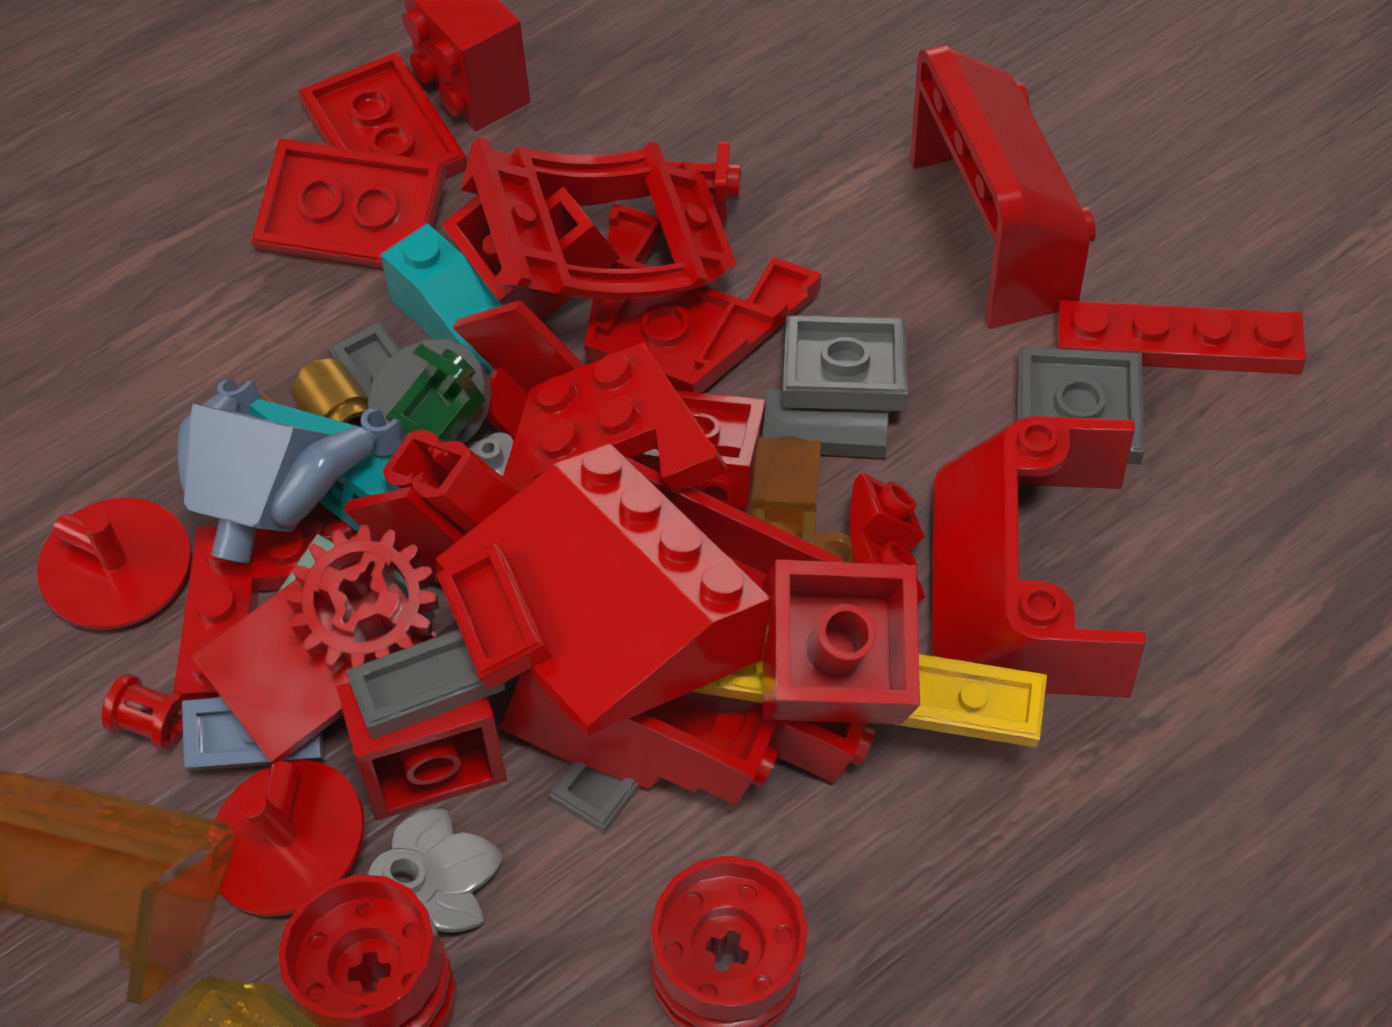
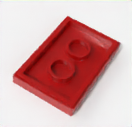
M398 51L298 90L301 105L325 145L443 162L447 169L445 179L466 171V155Z
M279 138L251 244L258 251L384 270L380 254L427 223L433 228L447 169L444 163L439 161Z
M357 534L349 539L348 542L357 540ZM355 561L347 565H344L343 567L339 568L338 571L356 565L360 561ZM296 579L191 656L272 764L277 761H283L344 715L336 686L349 683L346 670L353 668L351 660H346L343 666L335 673L329 670L325 663L327 649L312 658L302 646L311 633L296 635L289 620L303 611L290 608L285 599L286 592L303 589V585ZM393 581L389 591L400 596L401 601L407 603V597ZM369 590L363 599L352 597L349 602L354 611L357 612L362 603L374 605L376 599L372 591ZM319 599L318 612L321 624L327 631L331 632L333 626L330 622L336 611L334 608L327 606L324 600ZM385 630L367 637L365 642L381 638L388 634L389 631ZM434 631L431 636H422L414 633L411 641L413 645H417L436 638L437 635Z

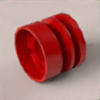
M729 855L697 861L671 879L656 901L650 936V972L656 1000L675 1025L678 1027H774L781 1022L796 998L808 933L802 902L786 879L757 860ZM726 953L738 957L737 962H732L727 972L715 968V962H721Z
M356 874L328 882L305 898L285 924L278 950L282 981L301 1009L310 1027H446L450 1021L457 993L452 964L442 942L438 938L437 930L428 910L412 889L387 876Z

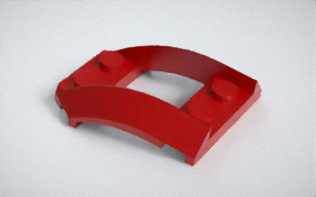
M477 137L471 145L461 191L479 195L502 269L489 285L564 298L632 299L665 295L703 287L729 273L737 265L704 175L685 161L677 168L664 160L658 143L649 141L640 150L606 155H567L543 152L520 146L510 154L491 149L488 139ZM563 186L579 206L615 203L651 195L655 211L659 217L675 263L634 269H602L566 264L546 200Z

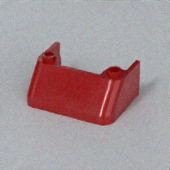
M940 45L920 50L917 58L910 163L913 169L954 159L995 242L985 318L988 328L993 329L1056 313L1059 300L1080 301L1089 243L1093 242L1096 238L1094 218L1087 206H1080L1029 108V97L1025 85L1022 81H1015L1009 72L950 46Z
M521 300L459 318L453 326V329L493 368L488 377L492 394L486 417L499 432L510 435L513 441L530 388L552 377L560 376L585 366ZM413 487L352 499L347 502L343 509L360 526L368 525L373 538L377 542H380L383 535L390 529L395 531L398 536V552L414 544L419 549L422 557L414 569L430 567L435 582L438 583L440 582L437 577L439 572L435 569L436 558L467 534L461 528H456L439 511L422 498Z
M1046 416L1025 417L947 462L938 470L934 479L932 510L931 656L1046 674L1045 694L1131 698L1145 647V632L1075 629L1074 604L1064 589L1047 581L1019 580L1018 485L1122 489L1135 432L1134 420Z

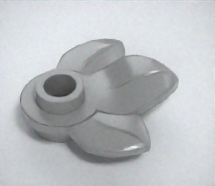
M428 809L406 818L397 826L394 831L391 850L383 852L374 859L370 865L368 875L387 876L395 881L397 880L393 878L394 875H404L412 878V882L399 883L412 889L428 910L437 931L454 933L482 925V910L472 892L483 886L495 875L503 861V853L492 842L482 836L464 832L453 834L452 821L448 811L445 809Z

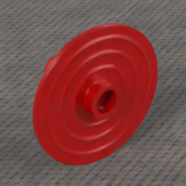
M113 498L99 501L76 511L72 515L61 514L56 519L52 533L46 540L37 564L38 585L49 607L58 616L72 624L89 629L103 630L130 626L156 614L177 595L190 570L191 545L179 519L159 504L138 498Z
M310 760L277 761L272 766L249 777L224 802L209 834L207 847L208 867L212 880L219 892L230 903L247 913L275 917L293 914L305 898L325 884L345 878L357 859L364 836V811L358 793L353 785L336 769Z

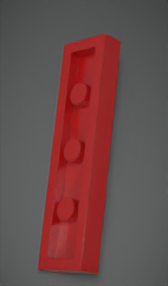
M1059 300L1057 311V349L1142 353L1143 367L1294 375L1302 374L1306 362L1302 312Z

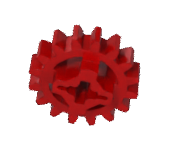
M361 525L357 534V540L348 542L340 529L332 531L334 547L326 552L322 547L314 543L308 547L315 561L311 568L294 565L292 573L296 580L303 585V589L286 592L285 599L290 608L303 612L296 614L289 620V623L296 635L311 633L302 646L312 658L327 649L325 663L329 670L336 673L346 660H351L354 668L395 653L398 650L401 651L414 646L411 641L414 633L422 636H431L433 627L431 622L422 615V612H431L439 609V601L436 594L422 590L435 582V578L430 567L414 569L422 558L419 549L414 544L398 552L399 539L395 531L389 529L383 535L380 542H376L373 540L369 526ZM355 561H360L356 565L338 571V569L343 567L344 565H347ZM394 570L403 577L407 584V603L401 601L400 596L389 591L394 581L392 576ZM371 590L376 603L374 605L362 603L357 612H355L349 602L352 597L363 599L368 591ZM319 599L324 600L327 606L334 608L336 611L330 622L333 626L331 632L327 631L321 624L318 612ZM385 630L389 631L388 634L381 638L365 642L367 637Z

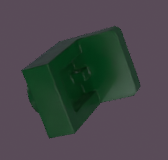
M420 343L413 352V355L424 370L385 418L389 423L392 419L400 420L403 435L406 437L411 432L427 430L435 434L443 442L453 441L486 399L471 378L476 372L466 360L450 349H445L440 355Z

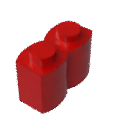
M427 430L409 433L383 469L384 478L395 488L413 487L422 498L429 502L456 528H461L466 533L520 492L466 445L458 441L443 442L435 434Z

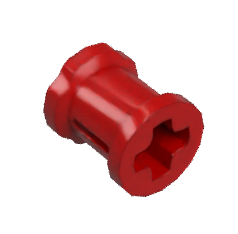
M125 673L117 678L106 695L101 714L102 725L106 730L114 733L128 730L152 739V744L155 748L170 751L183 737L182 701L192 699L188 694L174 691L168 695L145 687L139 677ZM142 710L152 712V714L144 713Z

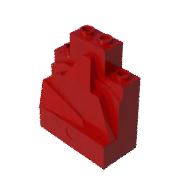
M627 457V460L761 589L762 583L775 560L844 561L843 558L692 487L672 493L661 478L660 472ZM527 670L520 674L499 729L567 761L584 763L587 768L624 780L625 777L635 780L638 786L651 789L654 784L666 779L694 793L702 789L736 806L750 784L760 788L763 787L777 757L831 783H835L849 762L856 766L861 765L876 732V729L866 725L867 723L763 720V703L689 692L586 737Z

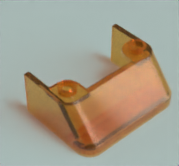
M0 770V910L7 909L121 939L118 957L121 962L131 967L126 1001L140 1005L191 963L231 863L235 831L229 825L216 820L27 773Z

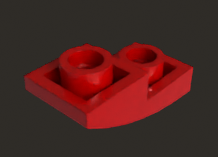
M861 472L854 479L851 496L850 539L854 563L917 566L910 551L925 536L914 513L916 509L914 499L899 484L892 481L884 484L864 472ZM917 577L919 604L926 596Z

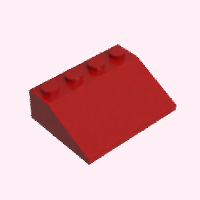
M611 444L553 464L436 558L435 569L440 572L497 541L507 553L552 655L551 658L527 671L586 737L762 660L771 598Z

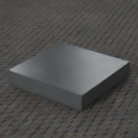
M786 316L783 407L907 411L906 319Z
M1019 347L1017 358L1016 421L1030 416L1134 420L1135 432L1127 464L1141 465L1144 455L1142 353Z

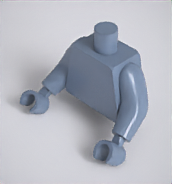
M223 380L217 386V395H214L202 405H192L191 413L182 421L179 428L177 462L179 479L184 491V504L190 511L219 518L211 555L231 561L250 563L257 528L292 532L298 523L316 507L334 483L349 469L371 454L389 456L397 451L404 441L401 422L398 419H392L386 425L383 412L370 408L361 416L362 428L354 426L333 435L249 415L250 404L257 399L263 400L254 380L246 381L241 388H238L233 380Z

